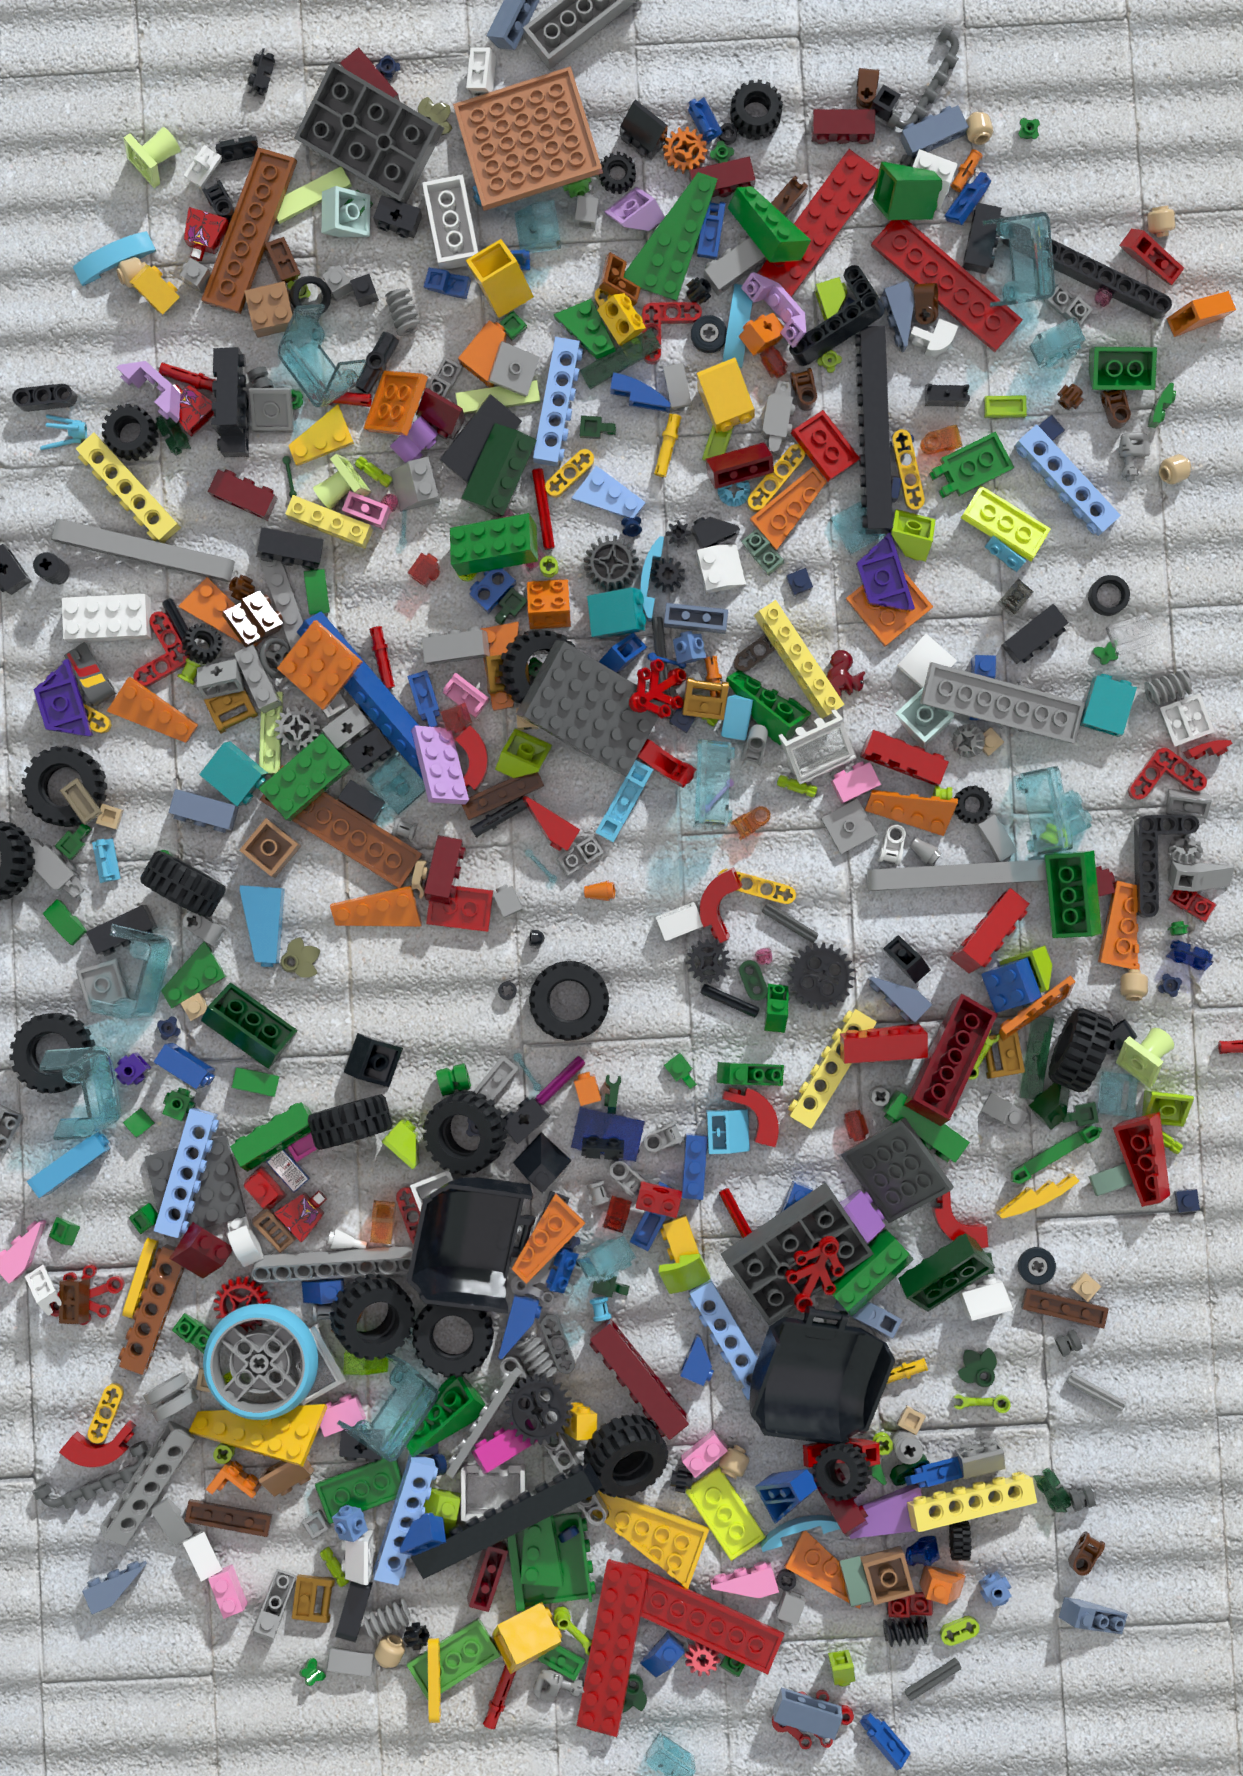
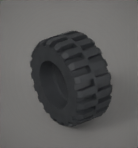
M529 630L524 632V635L516 636L513 643H508L506 649H508L507 653H502L501 656L504 662L503 665H499V671L503 672L500 680L506 686L504 690L512 696L511 699L514 702L521 704L531 687L525 674L526 664L531 655L539 650L550 652L556 640L565 641L575 647L571 641H567V637L553 631Z
M69 746L51 747L49 751L43 750L39 752L40 756L38 758L34 756L30 760L33 763L31 767L26 766L24 770L27 776L22 778L21 784L25 785V789L22 790V796L27 798L25 804L28 808L32 809V813L36 817L41 818L46 823L64 827L83 824L70 805L58 806L51 801L48 795V782L57 770L63 767L72 768L79 773L83 786L98 807L101 808L100 804L106 800L107 796L104 795V790L108 789L107 783L104 782V778H106L105 772L100 769L101 765L91 755Z
M0 821V900H7L21 893L22 887H26L30 882L28 878L32 877L34 872L32 866L35 865V859H33L35 852L34 848L30 846V838L24 835L25 832L20 827L5 821Z
M159 850L153 853L140 877V881L144 886L171 902L205 918L213 915L226 892L225 886L191 865Z
M576 961L555 963L544 969L537 976L531 987L529 996L531 1015H533L534 1021L542 1031L553 1038L564 1041L583 1039L594 1033L607 1015L609 1007L607 986L600 974L584 963ZM564 981L578 982L586 989L589 995L587 1011L583 1016L575 1020L559 1018L554 1014L550 1006L552 990Z
M1077 1008L1071 1013L1059 1035L1050 1060L1048 1075L1052 1082L1076 1092H1084L1091 1086L1092 1081L1095 1080L1110 1045L1113 1023L1109 1018L1085 1008Z
M48 1013L32 1017L30 1021H26L21 1025V1030L16 1031L14 1034L15 1042L10 1044L13 1054H9L10 1061H14V1066H12L13 1072H18L19 1076L17 1078L21 1083L26 1082V1087L31 1090L36 1089L39 1093L52 1094L75 1088L80 1085L82 1080L89 1076L88 1071L92 1070L94 1066L92 1059L96 1058V1052H93L95 1041L90 1039V1030L83 1027L84 1023L80 1020H75L71 1015ZM50 1033L61 1035L67 1041L70 1048V1060L67 1066L57 1073L45 1071L36 1058V1047L39 1040L44 1035Z
M460 1091L436 1103L433 1109L428 1112L426 1116L428 1120L423 1125V1129L426 1130V1133L423 1134V1140L427 1141L428 1145L425 1146L427 1152L430 1151L433 1155L431 1159L434 1162L438 1161L440 1163L439 1167L443 1170L449 1168V1172L452 1174L459 1172L461 1175L474 1174L486 1168L501 1155L500 1151L506 1145V1142L503 1140L507 1138L508 1131L504 1130L507 1124L506 1120H502L500 1116L503 1114L501 1109L494 1107L496 1103L492 1099L487 1101L486 1095L482 1093L476 1095L475 1091ZM455 1115L465 1116L471 1119L477 1126L480 1142L476 1150L464 1149L454 1140L451 1133V1122Z
M382 1094L335 1106L308 1116V1124L314 1146L318 1150L370 1137L388 1131L393 1126L386 1097Z
M366 1274V1278L359 1276L355 1278V1282L352 1284L348 1282L344 1285L346 1288L343 1291L340 1290L336 1295L338 1299L333 1301L331 1306L334 1312H330L331 1328L335 1337L350 1354L359 1359L364 1357L366 1360H374V1357H377L379 1360L385 1358V1355L388 1353L390 1355L394 1354L397 1347L401 1348L405 1344V1338L410 1337L412 1333L410 1327L413 1328L415 1320L412 1318L415 1316V1309L412 1306L411 1298L390 1277L386 1278L385 1275L381 1274L376 1275V1277L373 1274ZM377 1302L388 1303L386 1318L377 1328L370 1331L357 1330L358 1318L366 1307Z
M427 1304L419 1313L412 1331V1345L416 1349L415 1355L417 1358L423 1361L422 1365L426 1369L428 1367L432 1369L433 1374H443L445 1378H450V1376L458 1378L466 1373L469 1375L477 1367L479 1368L488 1357L493 1343V1322L487 1314L488 1311ZM457 1316L467 1321L471 1326L473 1340L469 1348L463 1353L449 1354L442 1351L436 1345L433 1336L434 1328L444 1317Z
M622 1415L621 1418H613L611 1422L601 1425V1429L596 1430L592 1434V1439L588 1440L587 1448L584 1450V1465L587 1463L591 1464L602 1483L599 1489L600 1492L614 1498L616 1496L618 1498H625L626 1495L631 1497L639 1491H645L646 1487L652 1486L656 1482L657 1477L660 1478L663 1474V1469L666 1468L669 1452L664 1439L652 1421L640 1415Z

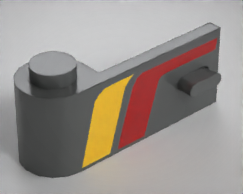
M85 642L64 655L65 659H69L74 675L85 692L83 698L89 706L93 704L96 707L117 694L114 686L103 674Z

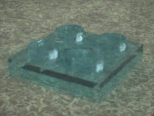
M861 501L830 518L850 555L886 535L865 534V528H862L861 525L862 515H865V507L861 508Z

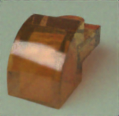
M374 1200L370 1242L392 1244L396 1202Z

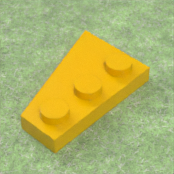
M337 404L288 446L296 466L350 446L354 442L341 409Z

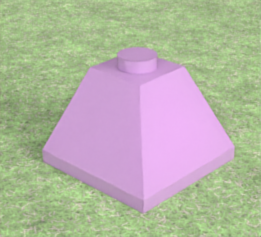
M637 186L604 211L607 216L623 227L646 231L656 228L665 218L655 198Z

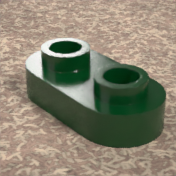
M744 961L739 967V974L747 995L753 1000H762L766 997L768 988L760 967L755 961ZM749 966L753 968V973L750 975L745 972V969ZM755 986L760 987L761 991L759 994L753 992Z
M923 1454L921 1459L914 1464L903 1463L893 1467L889 1477L895 1486H901L906 1483L905 1477L915 1475L914 1469L930 1464V1462Z

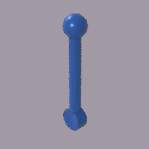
M654 652L649 653L647 656L649 661L660 659L663 662L677 665L681 669L687 666L686 663L678 664L677 661L656 656Z

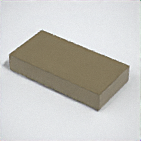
M78 778L60 790L84 825L103 813Z

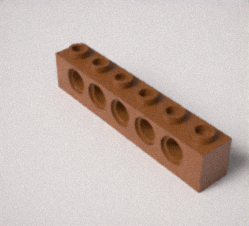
M166 1244L162 1249L159 1248L154 1259L157 1260L155 1268H151L147 1280H150L149 1285L143 1289L140 1300H143L141 1307H137L134 1313V1326L129 1328L126 1335V1340H128L126 1348H122L118 1357L121 1360L119 1367L141 1375L146 1373L149 1368L184 1271V1267L169 1259L176 1248L174 1246ZM164 1264L171 1266V1274L163 1271ZM156 1284L164 1286L163 1294L156 1291ZM150 1303L156 1305L157 1313L149 1311L148 1306ZM143 1323L150 1327L149 1333L142 1331L141 1325ZM135 1343H138L142 1346V1353H138L135 1351Z

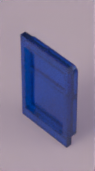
M580 1107L577 1122L574 1126L575 1131L571 1148L582 1150L583 1137L595 1136L600 1139L618 1138L619 1140H624L623 1160L636 1162L645 1121Z

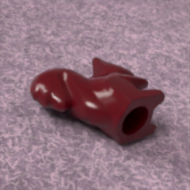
M845 650L835 651L831 655L830 664L832 667L827 672V679L839 697H841L843 690L849 696L853 693V689L858 692L861 691L864 685L863 677L865 671L852 676L848 672L853 665L851 654Z

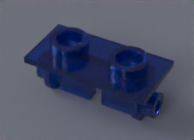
M1173 940L1171 942L1170 948L1172 950L1166 955L1167 958L1172 959L1174 962L1190 965L1196 970L1206 971L1214 962L1211 961L1213 954L1210 951L1195 946L1193 952H1190L1191 944L1180 940Z

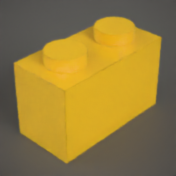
M146 264L129 283L163 315L180 298L176 293L178 289L170 281L166 283L161 278L163 274L156 266L151 267Z
M686 1214L664 1221L662 1224L663 1228L660 1231L663 1240H668L670 1248H667L670 1260L675 1259V1262L679 1263L681 1255L699 1254Z

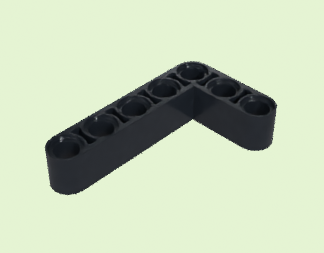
M851 265L845 269L843 274L845 281L857 300L805 333L796 347L793 348L790 345L789 351L799 366L809 365L883 316L885 312L884 306L859 266Z
M1146 815L1136 819L1134 823V866L1138 916L1143 918L1153 917L1159 910L1158 835H1187L1195 833L1200 825L1197 817L1193 815ZM1143 820H1147L1150 823L1148 831L1142 827ZM1164 820L1170 822L1171 827L1169 830L1163 828ZM1185 820H1189L1191 822L1190 830H1186L1184 828L1183 824ZM1144 840L1150 844L1149 851H1145L1142 848ZM1144 861L1150 864L1149 872H1145L1142 868ZM1144 882H1148L1151 886L1148 893L1143 890ZM1145 903L1151 906V911L1148 914L1143 911Z

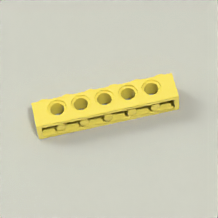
M94 432L76 448L80 453L78 458L85 466L90 464L93 467V475L99 481L103 479L108 484L105 488L113 496L117 494L122 499L119 503L127 512L130 509L135 514L133 519L141 527L145 525L149 529L147 534L154 541L159 540L161 543H165L181 529L178 523ZM100 455H103V461L99 464H96V458ZM116 470L118 472L117 476L109 479V474ZM131 486V491L128 494H123L124 487ZM145 501V506L142 509H137L138 502ZM159 516V521L152 525L150 523L151 518Z
M775 600L754 614V618L819 717L823 719L830 715L832 710L842 707L844 705L843 701L778 602Z
M853 1008L852 1011H847L842 1019L845 1022L842 1028H837L831 1037L834 1040L831 1046H826L820 1056L823 1059L820 1064H815L810 1071L812 1077L809 1082L805 1081L800 1087L799 1092L801 1095L798 1100L793 1099L788 1107L790 1111L788 1115L810 1129L813 1128L852 1064H844L840 1055L836 1052V1048L840 1044V1034L846 1033L851 1026H855L858 1031L874 1028L877 1023L857 1009ZM828 1062H834L836 1065V1070L833 1073H827L825 1070ZM820 1079L823 1080L825 1088L822 1091H816L814 1087L815 1082ZM808 1097L814 1099V1106L810 1109H806L803 1105L804 1100Z
M1016 1472L1012 1474V1477H995L992 1479V1482L988 1483L982 1481L975 1482L971 1487L959 1486L947 1493L945 1491H938L930 1497H914L913 1501L907 1502L911 1528L917 1532H922L1035 1504L1037 1499L1033 1478L1024 1474V1472ZM1013 1486V1493L1008 1495L1009 1488ZM994 1491V1497L989 1500V1494ZM974 1496L973 1504L969 1505V1499ZM955 1501L954 1508L949 1510V1504ZM935 1506L934 1513L929 1515V1509Z

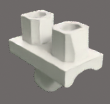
M204 145L198 155L193 157V162L185 172L184 177L200 188H203L222 160V156Z

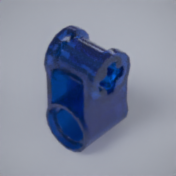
M936 1536L921 1537L906 1549L905 1557L909 1566H915L916 1564L931 1566L935 1561L940 1560Z

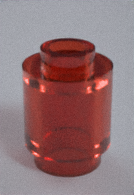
M770 346L761 352L760 361L771 378L776 377L778 379L787 373L788 364L778 349Z
M860 1109L845 1113V1119L843 1120L849 1139H854V1142L866 1139V1134H869L864 1114H861Z

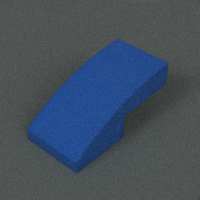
M429 267L424 288L444 295L467 299L471 278L451 274L448 270Z

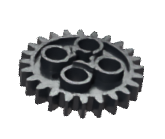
M822 942L820 948H818L816 943H813V949L806 945L805 953L798 950L800 957L793 956L792 958L796 963L788 965L793 969V972H787V975L793 978L787 981V983L794 984L790 991L798 992L795 995V999L802 997L801 1004L809 1001V1008H812L815 1003L817 1010H820L822 1004H824L826 1009H829V1003L836 1007L837 999L844 1002L842 995H850L846 989L853 988L854 986L849 984V981L855 980V977L850 976V973L855 971V969L848 968L852 961L844 960L847 957V953L840 955L841 948L833 951V944H830L827 949L825 942ZM812 957H817L820 960V965L816 969L811 968L809 965V960ZM832 964H837L840 969L839 973L835 976L829 973V967ZM808 969L816 973H820L823 970V975L837 979L839 982L836 984L825 979H821L819 982L817 976L805 973L803 970ZM807 976L813 980L812 987L808 989L802 984V980ZM826 983L831 984L833 988L830 995H825L822 992V987Z
M538 1374L534 1376V1380L527 1376L526 1383L521 1379L518 1381L520 1387L516 1385L512 1387L515 1393L509 1392L507 1394L511 1400L505 1402V1405L510 1407L504 1411L505 1414H510L506 1422L513 1423L510 1430L516 1428L518 1431L515 1436L517 1437L522 1434L523 1442L530 1438L531 1445L536 1440H538L539 1445H542L545 1439L550 1444L552 1442L551 1436L556 1440L559 1439L558 1432L561 1434L566 1432L563 1426H570V1422L566 1419L573 1417L571 1413H568V1410L573 1409L574 1406L568 1405L567 1402L572 1397H565L568 1389L561 1391L562 1382L555 1385V1377L547 1381L546 1374L542 1377V1380H540ZM532 1391H534L536 1394V1401L532 1395ZM541 1391L549 1392V1401H544L541 1398ZM521 1398L529 1399V1408L521 1405ZM537 1405L543 1408L541 1415L539 1411L535 1412L534 1410ZM549 1411L555 1412L557 1421H550L547 1413ZM528 1418L536 1420L537 1428L529 1427L527 1423ZM542 1419L546 1424V1428L542 1426Z

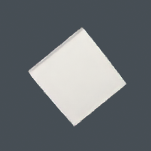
M925 634L897 667L920 688H923L931 662L952 667L957 660L928 634Z
M1200 693L1160 708L1174 747L1215 732Z

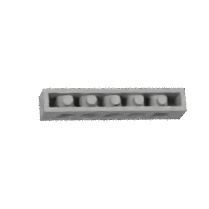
M169 1420L101 1524L100 1530L105 1539L126 1546L128 1541L134 1537L136 1529L146 1519L149 1509L157 1502L160 1492L169 1484L175 1469L180 1467L183 1457L193 1447L195 1438L188 1428Z

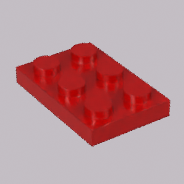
M824 410L791 432V435L827 482L859 461L857 453Z
M457 886L456 896L451 898L450 905L429 901L426 924L489 932L494 891Z

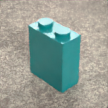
M631 587L587 596L591 637L603 639L645 631L646 616L643 613L642 606L644 597L640 589Z
M1106 674L1095 676L1090 685L1080 726L1116 737L1122 736L1137 687L1131 686L1132 683L1126 680H1120L1119 682L1112 680V676Z
M229 741L221 745L199 775L238 807L244 804L247 805L253 799L252 793L266 782L265 777L268 772Z

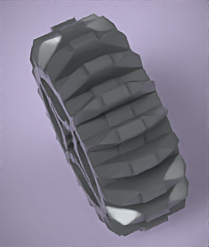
M615 535L613 536V541H609V536H605L604 543L598 538V546L591 543V548L594 551L587 549L586 554L590 557H584L583 559L585 563H589L584 566V570H591L586 574V577L591 578L594 576L591 584L594 585L599 581L598 589H601L604 584L606 585V592H609L610 586H613L614 591L617 590V585L619 584L622 589H625L624 581L631 584L632 580L629 576L633 578L637 576L632 570L639 569V565L633 564L639 561V557H632L636 554V549L629 551L632 544L629 542L624 546L625 539L621 538L620 542H617V536ZM610 548V552L606 557L596 558L601 551ZM617 549L626 555L628 563L617 558ZM613 555L614 563L617 564L613 565V567L611 568V572L609 573V567L606 563L610 562L611 557ZM594 564L606 570V578L597 573ZM627 569L621 577L612 579L615 571Z

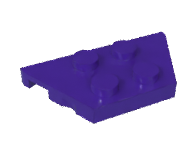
M888 533L857 562L858 573L868 604L912 611L915 607L892 535Z
M65 659L55 672L52 671L46 677V680L34 689L45 729L92 737V730L69 659Z

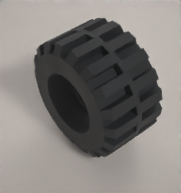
M759 79L757 83H754V80H749V84L743 83L741 89L737 88L735 96L733 95L730 109L731 123L739 129L741 136L746 134L747 139H751V136L755 137V140H759L760 136H763L764 139L768 137V133L773 134L775 127L778 128L783 101H781V94L777 93V88L775 86L771 88V83L767 81L763 84L762 80ZM750 103H760L766 107L768 113L762 117H753L746 112L745 107Z
M125 404V407L118 405L116 411L112 408L110 410L111 415H106L104 418L107 422L102 423V428L104 429L102 436L105 438L104 442L118 457L124 458L127 461H131V458L139 461L140 456L143 459L148 457L146 453L154 451L152 446H157L158 442L155 439L159 438V433L156 431L158 428L154 420L143 408L141 409L137 405H134V407L131 404ZM127 424H140V434L134 441H121V431Z
M840 1443L827 1447V1449L820 1452L821 1455L816 1457L815 1460L818 1463L813 1464V1469L816 1470V1473H813V1477L817 1478L816 1486L822 1488L820 1492L823 1495L828 1494L827 1498H835V1501L848 1500L860 1495L861 1492L867 1489L866 1485L870 1484L871 1481L868 1476L872 1475V1470L868 1469L871 1463L870 1460H865L867 1457L865 1452L860 1453L861 1448L858 1446L853 1448V1444ZM838 1459L845 1462L849 1468L850 1479L847 1484L842 1483L835 1474V1464Z

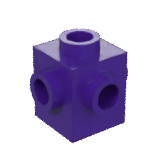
M137 1052L129 1057L126 1055L117 1062L118 1067L114 1071L117 1073V1079L123 1085L127 1084L129 1086L141 1083L146 1078L144 1074L151 1067Z

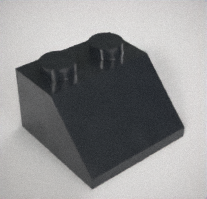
M635 99L620 125V138L626 144H632L637 148L636 151L642 157L646 158L647 156L652 160L665 144L668 125Z
M357 1033L344 1073L359 1080L390 1087L403 1048Z

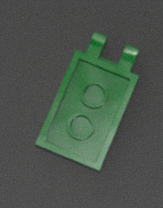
M995 431L940 459L942 465L933 468L929 475L932 481L945 475L949 484L938 491L943 499L955 491L958 496H961L1013 470L1015 467Z

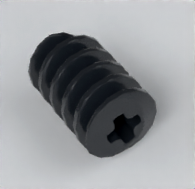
M43 552L35 557L33 561L35 573L51 584H63L69 577L70 570L68 565L55 554Z
M919 1616L916 1617L915 1623L911 1617L907 1618L906 1624L903 1618H899L898 1625L894 1619H891L890 1625H888L886 1620H883L885 1641H888L890 1647H893L894 1641H897L899 1647H901L903 1640L910 1646L911 1639L918 1645L920 1638H922L924 1644H927L928 1625L926 1616H924L923 1622Z

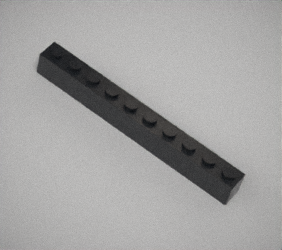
M867 326L858 334H855V347H859V354H856V367H859L860 374L856 375V385L860 387V394H857V407H861V414H858V427H862V434H859L858 438L859 447H862V454L859 455V466L863 467V475H860V487H864V495H861V508L864 507L865 515H862L861 525L862 528H865V534H888L893 529L886 333L885 326Z
M581 1463L570 1469L569 1473L565 1475L563 1472L552 1478L553 1481L549 1483L544 1481L538 1484L535 1490L531 1492L526 1490L519 1494L517 1499L513 1501L508 1499L499 1508L494 1509L492 1507L483 1513L482 1517L474 1516L466 1522V1525L462 1527L460 1524L454 1526L445 1535L446 1543L411 1556L420 1575L425 1579L596 1494L601 1488L602 1483L591 1464L587 1463L583 1466Z

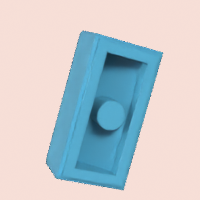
M732 695L727 698L721 733L722 737L746 740L753 700L738 695Z

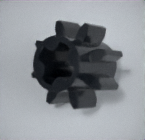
M696 277L686 285L689 288L686 294L691 302H698L701 305L711 298L709 294L711 285L706 279Z
M679 520L674 526L669 524L671 531L665 533V536H670L671 538L669 544L674 542L677 544V548H679L682 542L688 544L686 536H691V532L686 531L688 524L683 526ZM676 530H680V538H677Z
M680 1466L678 1471L672 1470L670 1486L676 1487L675 1492L685 1493V1489L691 1490L692 1473H688L686 1467Z
M416 1622L406 1627L403 1638L407 1648L412 1647L414 1651L421 1650L422 1646L428 1645L427 1642L430 1634L426 1625L420 1626V1622Z

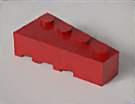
M872 730L868 734L860 758L934 786L941 784L949 761L944 760L945 757L937 753L932 755L925 752V749L922 747L911 746L901 739L892 738L876 730Z
M1011 888L1003 892L986 913L988 917H984L975 926L976 932H972L961 943L964 948L956 953L954 952L950 959L968 974L980 967L985 968L992 960L990 955L993 951L997 952L1004 944L1002 939L1005 936H1009L1015 930V922L1017 920L1021 921L1028 912L1025 909L1030 903Z
M919 1023L877 1029L872 1028L863 1031L847 1030L846 1033L840 1034V1058L844 1064L928 1058V1033Z
M1160 1112L1120 1122L1113 1127L1141 1206L1161 1203L1170 1196Z

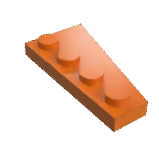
M814 466L750 518L753 525L769 540L775 551L778 550L827 483Z
M519 621L481 628L488 634L490 656L507 653L508 649H506V646L509 642L513 643L514 638L518 636ZM495 677V683H501L500 677ZM497 691L496 694H490L493 711L514 707V701L511 699L512 696L505 691Z
M1115 881L1113 885L1115 893L1111 895L1098 962L1140 970V964L1138 963L1139 944H1137L1138 924L1136 920V913L1138 912L1137 885Z
M411 886L330 905L335 926H422Z
M1070 975L1044 996L1035 1000L1028 1008L1025 1007L1020 1010L1015 1018L1012 1020L1009 1018L1000 1025V1038L1003 1041L1067 998L1076 981Z
M556 1193L512 1267V1270L526 1284L586 1223Z

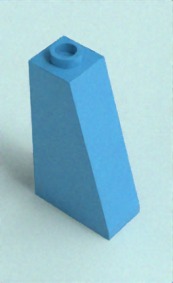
M240 885L239 890L255 962H261V967H273L274 963H279L285 889Z
M99 1132L92 1134L26 1182L38 1198L51 1194L110 1150L108 1139L103 1134L100 1135Z

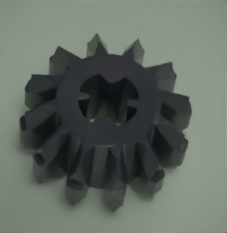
M662 558V565L655 562L654 566L657 569H651L650 573L656 575L651 577V582H657L655 584L656 589L663 586L662 593L666 592V587H669L670 592L673 593V586L680 589L681 584L678 581H685V577L681 576V574L685 573V569H678L681 565L679 561L673 565V558H670L669 563H666V559ZM665 571H669V574L672 573L671 579L663 578Z

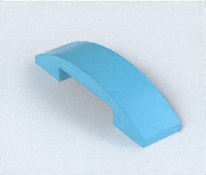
M145 231L121 238L101 247L73 266V269L81 285L84 286L101 278L100 274L118 266L121 261L133 257L141 259L155 252L156 249L148 232Z
M734 284L722 362L736 358L739 368H742L746 346L738 336L744 331L743 326L750 321L753 301L742 290L741 287L743 285Z
M660 536L648 552L641 575V592L644 597L642 606L646 619L649 622H652L655 598L647 597L652 560L661 561L663 536Z
M635 760L595 833L612 842L615 841L654 769Z
M803 1516L787 1521L773 1529L760 1542L762 1552L783 1546L781 1538L819 1526H821L823 1534L841 1528L834 1516Z

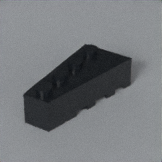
M239 347L213 348V376L217 377V381L212 382V391L216 401H212V411H214L215 418H211V425L219 436L244 435V429H247L248 426L247 417L244 416V408H247L246 395H243V387H246V376L243 375V367H246V358Z

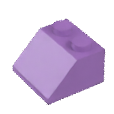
M858 1189L842 1200L840 1204L863 1239L868 1243L885 1227V1224L882 1222L885 1220V1217L879 1209L874 1210L871 1206L873 1200L867 1191L863 1193Z

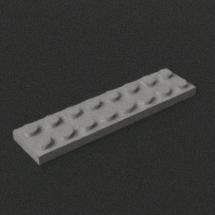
M933 662L929 664L920 704L1072 744L1076 743L1085 707L1083 702Z

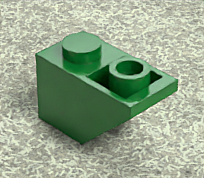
M768 984L764 1031L785 1033L788 1019L789 986Z

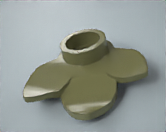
M429 97L421 100L417 108L418 112L444 127L441 135L449 133L453 129L449 122L446 121L450 115V106L445 103H436L434 105Z
M301 937L295 938L288 944L287 953L281 957V967L286 972H295L299 977L308 978L315 976L318 972L313 963L318 959L320 949L314 946H304ZM290 958H293L295 960V964L293 966L288 965V960Z

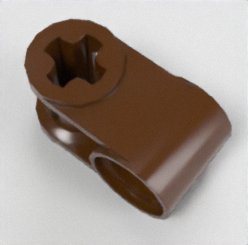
M859 68L856 97L858 109H871L872 102L876 97L880 70Z
M937 283L915 284L916 320L924 325L933 323L937 320L939 314ZM924 312L930 313V317L924 316Z
M811 367L803 372H790L791 384L799 408L804 411L813 409L817 400V392ZM808 395L812 398V401L805 402L802 397Z
M1125 390L1101 391V402L1109 425L1115 429L1124 427L1131 416ZM1115 414H1121L1124 420H1118Z
M1087 1531L1083 1532L1072 1554L1069 1556L1068 1562L1070 1567L1078 1575L1085 1576L1089 1574L1097 1559L1101 1556L1105 1548V1542L1092 1538ZM1084 1559V1565L1081 1568H1076L1077 1561Z

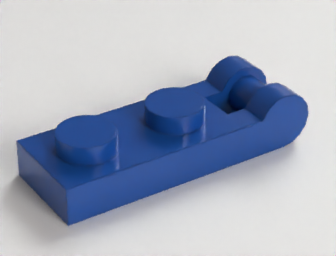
M710 202L700 232L697 257L717 260L726 202H720L719 204ZM710 211L718 212V216L709 215Z

